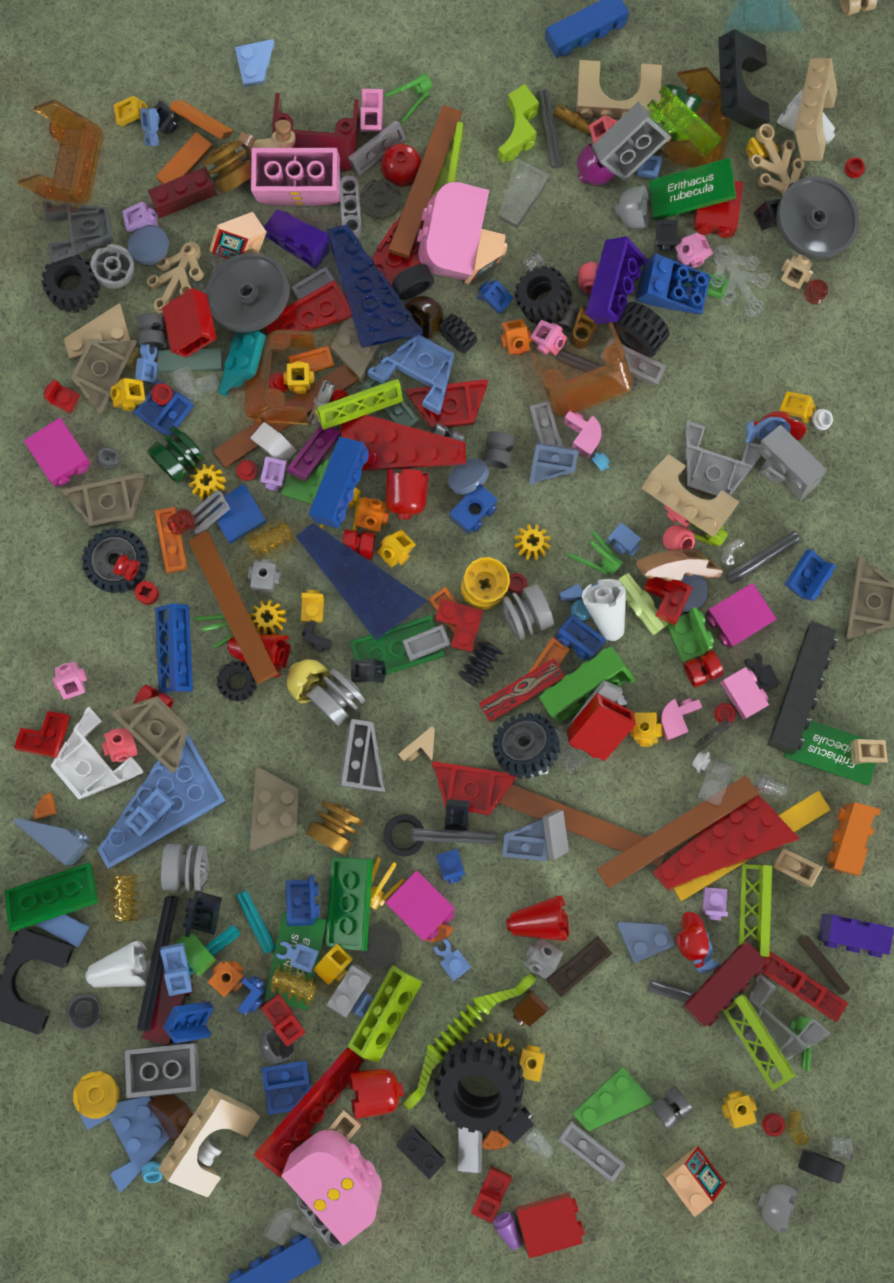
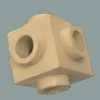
M794 254L791 260L786 259L781 269L784 271L781 280L789 286L800 289L803 282L808 283L813 271L810 269L813 263L804 255Z

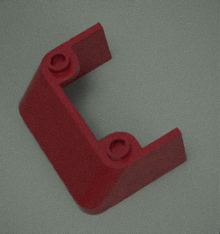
M275 93L272 133L276 131L275 123L277 121L287 120L290 122V129L295 133L296 138L292 148H337L340 157V171L347 172L353 169L348 157L357 151L360 122L359 99H354L353 118L338 120L335 125V133L293 130V119L290 115L282 113L280 93Z

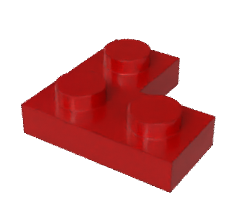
M660 577L649 578L644 590L663 598L655 616L673 625H676L693 589L692 586L679 580L672 579V581H667Z
M441 599L436 621L456 626L451 643L452 648L472 653L483 610Z
M47 711L41 731L20 728L14 749L20 752L57 758L71 717L68 714Z

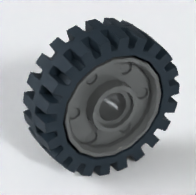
M122 528L104 529L101 531L102 533L93 535L95 538L89 539L87 542L88 546H85L83 550L85 553L82 555V566L88 579L105 592L117 594L118 592L124 593L127 590L134 589V586L138 585L142 578H145V573L149 567L148 552L142 541L132 532ZM124 554L130 560L140 562L139 569L131 581L126 580L122 575L113 573L115 565H111V560L114 557H120Z
M521 713L518 714V719H515L514 716L510 717V723L504 721L502 723L504 728L499 727L497 729L498 734L494 735L493 739L495 742L492 744L495 757L506 773L508 772L509 775L513 777L516 775L520 779H522L523 775L526 779L531 778V774L535 777L540 776L538 772L540 770L543 773L547 772L546 766L551 768L554 765L553 760L557 761L558 759L557 753H560V740L553 724L546 717L543 716L541 718L540 714L537 713L534 716L532 713H526V717Z

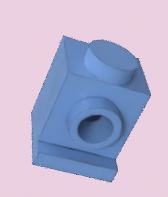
M621 522L605 543L609 545L612 542L614 544L613 548L622 555L624 553L630 554L633 557L640 548L638 543L641 538Z

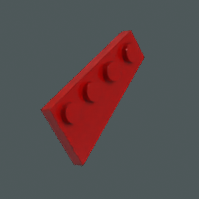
M333 280L284 308L280 316L264 328L271 340L277 341L356 316L337 283Z

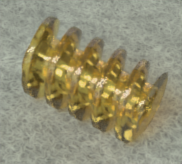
M285 518L284 524L279 520L276 521L277 528L269 524L268 532L262 527L260 529V536L255 531L253 532V539L248 535L245 536L254 555L256 554L261 559L263 558V550L268 555L271 554L270 547L278 551V543L286 547V539L291 544L294 543V536Z
M138 875L116 876L109 880L110 883L116 885L109 889L110 892L116 894L109 898V901L116 903V905L109 907V910L116 912V914L109 916V919L114 921H138V919L132 918L133 915L139 913L138 910L132 909L133 906L139 904L138 901L132 899L138 895V892L132 890V888L138 886V883L132 881Z
M278 964L270 983L271 992L275 993L279 989L280 996H284L288 992V999L290 1000L296 995L297 1003H300L305 998V1006L308 1007L317 994L321 980L314 985V977L305 981L306 974L303 973L300 978H297V970H294L289 975V967H286L281 972L280 964Z

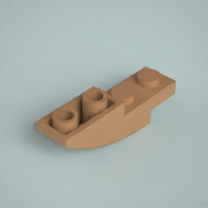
M693 549L659 552L636 562V566L645 577H660L667 581H672V579L682 580L684 574L688 576L696 574L708 579L710 577L720 578L723 572L713 560H708L699 550Z

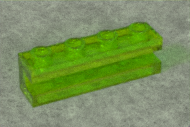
M664 85L659 91L663 98L658 103L652 99L647 105L653 111L651 116L659 124L662 121L665 122L663 127L670 134L676 132L675 138L683 145L688 143L689 146L687 148L695 156L700 153L706 158L723 138Z

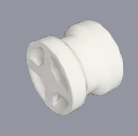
M206 1137L198 1149L197 1159L210 1167L213 1163V1158L219 1155L222 1149Z

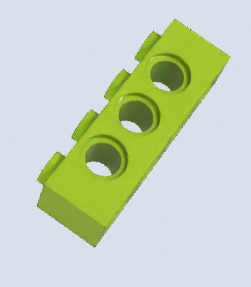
M392 965L347 1047L361 1057L379 1063L418 992L422 981Z

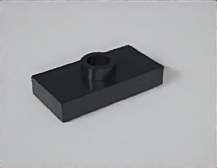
M447 799L445 830L467 831L469 801Z

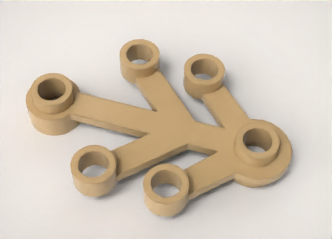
M763 124L756 131V139L764 144L772 163L755 154L749 158L748 164L752 169L760 167L778 175L781 182L772 179L769 174L764 173L758 177L757 183L761 188L769 186L780 191L783 195L793 183L799 180L801 170L804 168V162L797 158L790 163L792 173L789 178L787 168L792 151L795 150V143L790 139L782 143L781 150L783 153L780 159L771 140L775 134L774 129L769 124Z
M188 242L183 245L181 251L168 259L165 257L156 263L157 267L163 272L169 270L170 266L179 263L178 267L159 277L151 275L147 279V284L154 290L170 281L162 298H158L154 302V309L158 314L164 316L162 307L170 303L179 282L181 283V295L192 288L186 273L189 264L191 266L189 271L191 278L194 281H200L203 278L204 272L200 269L198 263L201 252L197 243Z

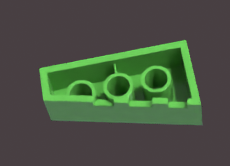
M610 646L607 649L601 650L592 660L581 664L579 669L572 674L564 676L558 684L547 688L539 698L551 717L559 724L577 714L603 680L618 687L627 681L629 684H632L637 680L625 662Z

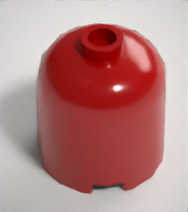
M387 469L385 503L388 511L397 514L398 519L411 520V516L422 513L426 505L429 473L422 474L423 471L402 469V473H395L394 469Z
M375 1069L349 1073L350 1089L355 1091V1099H351L352 1112L355 1119L389 1114L397 1108L399 1097L403 1096L402 1082H397V1078L392 1071L388 1069Z

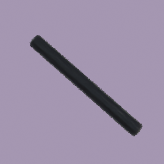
M166 896L164 899L137 1029L144 1032L151 1030L164 969L160 949L169 945L178 898L174 896Z

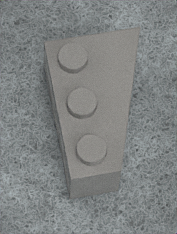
M779 425L761 441L759 446L761 455L770 463L774 470L786 477L785 484L799 501L819 485L826 469L782 425Z
M350 719L346 733L339 787L383 793L385 792V787L383 785L373 722Z

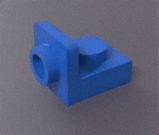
M498 280L483 283L479 288L480 293L476 296L479 300L484 299L497 314L502 313L514 298Z
M458 849L436 855L443 881L448 880L449 884L461 881V876L465 875Z

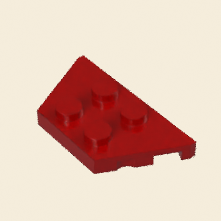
M488 379L447 384L439 415L422 406L423 400L432 389L431 387L407 389V395L431 430L436 423L448 428L474 425L488 386Z
M436 761L432 762L445 808L447 799L469 801L468 812L490 816L517 778L516 775L513 777L505 772Z

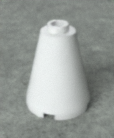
M803 90L788 104L785 114H781L777 120L779 125L795 132ZM823 112V130L826 144H828L835 136L833 133L835 127Z
M603 579L598 581V585L593 587L592 584L588 585L583 590L582 600L602 636L606 640L616 641L624 635L626 590L618 580Z
M134 941L88 967V971H86L87 982L94 988L146 986L151 964L150 959L148 961L145 959L144 951H148L146 946L141 941Z

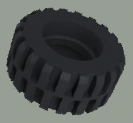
M471 1039L466 1040L463 1045L458 1043L453 1046L452 1050L447 1051L440 1063L434 1082L435 1101L439 1102L437 1107L440 1112H445V1118L450 1123L452 1121L455 1122L456 1127L460 1129L463 1127L467 1128L468 1132L475 1133V1130L481 1133H488L490 1129L494 1132L500 1130L502 1125L507 1126L519 1111L525 1085L523 1069L520 1064L517 1065L518 1059L515 1055H509V1050L506 1047L502 1046L500 1048L494 1041L490 1043L484 1042L485 1039H477L476 1042H473ZM468 1075L485 1076L497 1085L500 1092L489 1097H479L469 1093L462 1086L460 1079Z

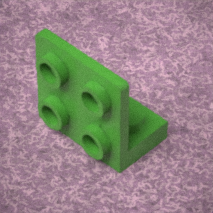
M325 459L324 464L320 463L306 483L288 473L281 492L282 496L312 505L330 460Z
M696 607L692 608L686 615L680 616L676 625L670 623L667 625L682 663L696 658L713 648L714 640L710 631H706L704 615Z

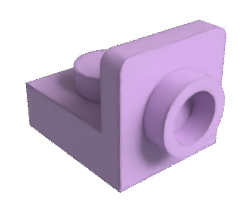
M140 202L122 211L125 227L129 232H134L146 225L158 226V215L155 208L144 202Z
M265 457L260 482L265 485V489L277 491L278 488L284 487L283 481L287 461Z
M704 887L702 914L708 915V919L721 921L722 916L728 917V912H726L727 889Z

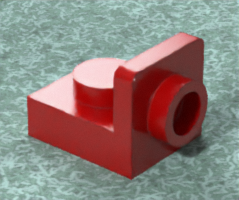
M55 379L44 390V399L49 404L71 414L80 398L79 393L60 385Z

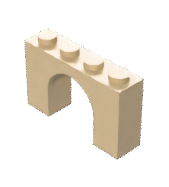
M832 58L810 59L795 126V134L802 161L823 160L826 146L823 130V108H834L837 95Z
M580 60L577 79L576 112L580 113V116L585 119L592 116L602 117L604 115L611 118H621L639 101L657 117L661 100L662 65L641 64L638 92L628 100L618 101L609 98L601 90L599 83L600 61Z
M668 454L650 473L641 489L714 537L729 519L739 501L723 490L712 500H705L694 496L681 485L678 479L686 466Z
M211 1088L180 1136L176 1139L167 1156L163 1159L158 1170L168 1182L209 1197L221 1177L211 1166L209 1167L197 1160V1152L201 1143L209 1134L219 1129H230L248 1137L260 1116L248 1105Z

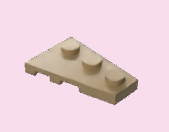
M118 303L64 338L70 360L81 358L89 339L131 341L121 303Z

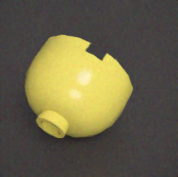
M312 659L294 663L289 668L286 680L288 691L299 703L310 702L311 700L306 694L316 684L322 688L326 686L323 677L326 676L330 679V673L327 672L329 670L320 662Z

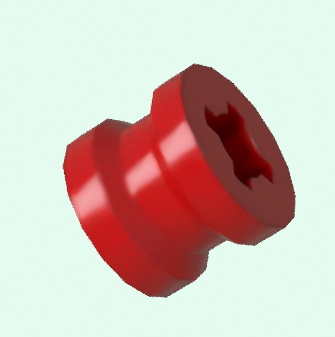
M122 554L114 566L113 573L122 575L126 580L131 581L139 569L140 562L132 561L128 556Z
M143 581L136 586L135 596L144 605H151L158 600L159 591L153 583Z

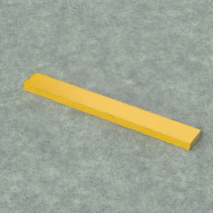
M817 791L778 816L795 832L831 809L821 793ZM748 860L715 871L708 876H702L673 890L679 900L683 901Z

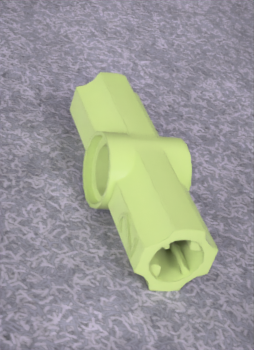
M629 573L618 580L626 590L627 608L632 609L635 613L634 617L640 619L652 636L668 625L666 621L655 616L658 610L655 608L653 599L646 591L641 590Z

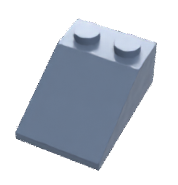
M16 818L13 821L64 865H75L92 845L88 841L90 837L80 829L79 831L76 829L71 830Z

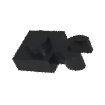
M755 654L757 658L756 664L751 663L749 658L745 659L747 667L754 670L753 673L757 678L755 683L759 689L766 691L780 683L769 664L763 667L761 654Z

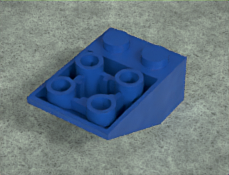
M655 254L648 259L646 265H643L636 300L660 308L703 314L710 274ZM690 283L692 287L684 286V284Z

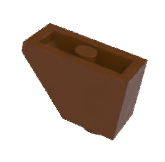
M529 990L512 1008V1011L515 1013L512 1017L521 1026L526 1023L530 1027L550 1008Z
M174 1094L156 1096L148 1102V1105L171 1141H175L193 1116L188 1105Z

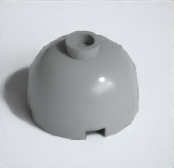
M634 186L627 189L620 196L619 203L615 205L616 216H620L621 221L631 229H643L649 226V214L647 215L649 197L646 187Z
M110 244L103 249L99 248L92 256L91 269L96 280L102 286L110 289L123 288L133 278L135 268L133 259L128 250L122 246Z
M775 1184L769 1188L767 1194L762 1192L758 1206L762 1207L764 1222L773 1230L786 1234L788 1220L792 1216L798 1188L786 1184Z

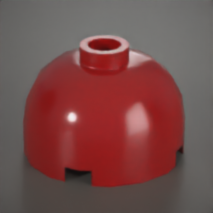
M399 143L392 145L385 151L381 160V171L388 183L399 187H406L414 183L422 161L414 147Z

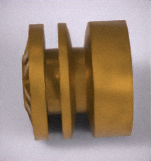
M240 139L227 142L215 149L202 162L204 167L214 163L215 167L208 171L209 175L217 172L220 173L221 176L214 183L221 194L227 193L251 178L252 159L242 162L240 158L247 152L246 149L237 153L235 151L236 148L242 145Z
M323 800L321 806L329 810L328 813L325 814L317 810L316 813L324 820L322 823L311 821L305 834L346 856L353 844L346 837L347 832L354 835L359 833L350 826L354 823L362 827L364 822L354 812L345 807Z

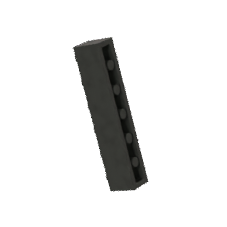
M813 621L807 626L767 746L791 755L797 750H801L804 743L803 731L808 729L811 718L808 717L810 710H814L818 698L815 697L817 689L820 690L824 683L823 671L828 669L831 658L828 657L830 649L834 650L838 638L835 637L836 629Z

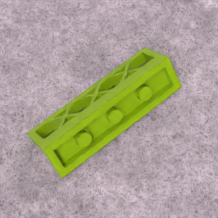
M457 122L454 138L432 196L444 185L456 181L463 137L462 122Z
M396 379L317 407L315 413L322 429L325 430L403 402L400 382Z
M742 864L738 946L751 934L756 940V951L761 956L769 957L772 866ZM747 869L759 870V879L753 885L746 879ZM751 890L758 896V902L753 907L745 901L746 894ZM745 905H746V907L749 909L746 913H745ZM752 912L757 918V925L750 930L745 924V917ZM744 928L748 931V933L745 936ZM756 929H757V937H756L755 934L753 933Z
M741 995L734 999L735 1001L728 1009H722L773 1091L796 1077V1074L746 995ZM738 1005L744 1015L743 1021L735 1020L729 1010ZM737 1023L742 1024L741 1029L739 1028ZM745 1025L752 1027L757 1035L756 1041L746 1039L744 1036ZM749 1043L755 1044L754 1050ZM758 1045L763 1046L769 1054L768 1062L759 1060L756 1055ZM763 1064L768 1065V1066H767V1071H766V1069L764 1068ZM771 1066L777 1067L783 1079L775 1084L769 1076Z

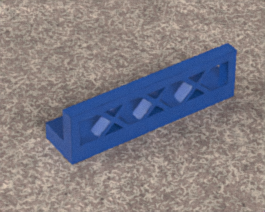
M171 603L156 607L159 694L193 691L189 605ZM167 611V619L164 622L163 612ZM166 633H167V634H168V640H167V642L165 643V638H164V637H165V635H166ZM168 655V656H169V662H168V664L166 665L165 658H166V656ZM168 676L170 678V687L166 686Z

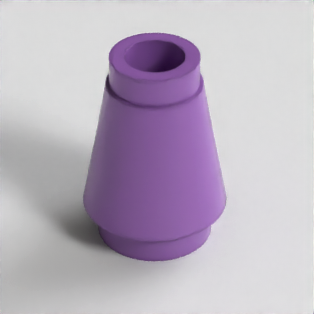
M510 1212L498 1215L493 1221L495 1224L494 1229L511 1250L519 1248L523 1242L515 1217Z

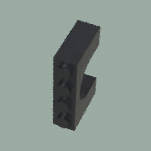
M733 29L718 38L722 115L750 129H757L763 124L770 123L769 103L754 96L748 90L743 80L742 69L747 72H754L766 66V46Z
M22 928L16 931L12 938V944L14 945L11 953H8L4 959L3 966H5L3 974H0V1021L35 1034H41L45 1029L51 1010L31 1004L19 995L16 988L18 971L26 962L33 959L61 968L68 967L75 945L27 928Z

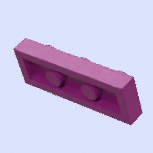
M320 425L289 465L287 472L306 483L337 442L341 432L332 427L323 430Z

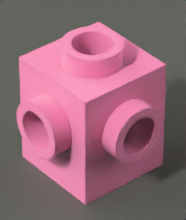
M698 233L684 237L681 243L675 247L678 252L677 258L679 262L692 268L702 265L704 260L713 254L705 236Z
M543 320L539 322L530 336L537 345L536 349L545 355L551 353L555 356L563 348L567 339L559 325L555 323L550 324Z
M76 661L64 663L55 668L53 683L56 690L60 691L64 700L85 693L84 681H87V676L84 669H80Z

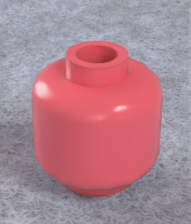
M587 262L578 270V287L591 295L599 266L596 262Z
M681 525L670 526L663 536V545L667 550L693 549L695 544L693 532Z

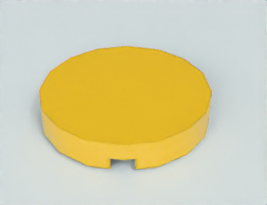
M101 1071L90 1072L84 1075L79 1080L80 1082L77 1086H75L73 1103L76 1110L83 1116L90 1119H101L109 1115L116 1108L120 1097V1089L116 1080L109 1074Z

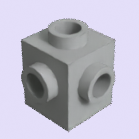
M260 559V562L254 561L253 567L249 568L248 580H251L250 587L252 591L274 594L275 584L280 582L281 571H277L278 568L276 564H273V561Z
M540 939L535 945L533 943L529 945L525 951L527 958L523 964L533 973L546 979L556 970L563 953L553 947L551 943Z

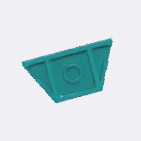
M259 330L247 333L235 332L230 344L231 348L228 359L225 362V369L218 391L219 394L223 396L229 395L230 388L233 386L239 388L245 381L250 380L256 375L266 340L264 333Z

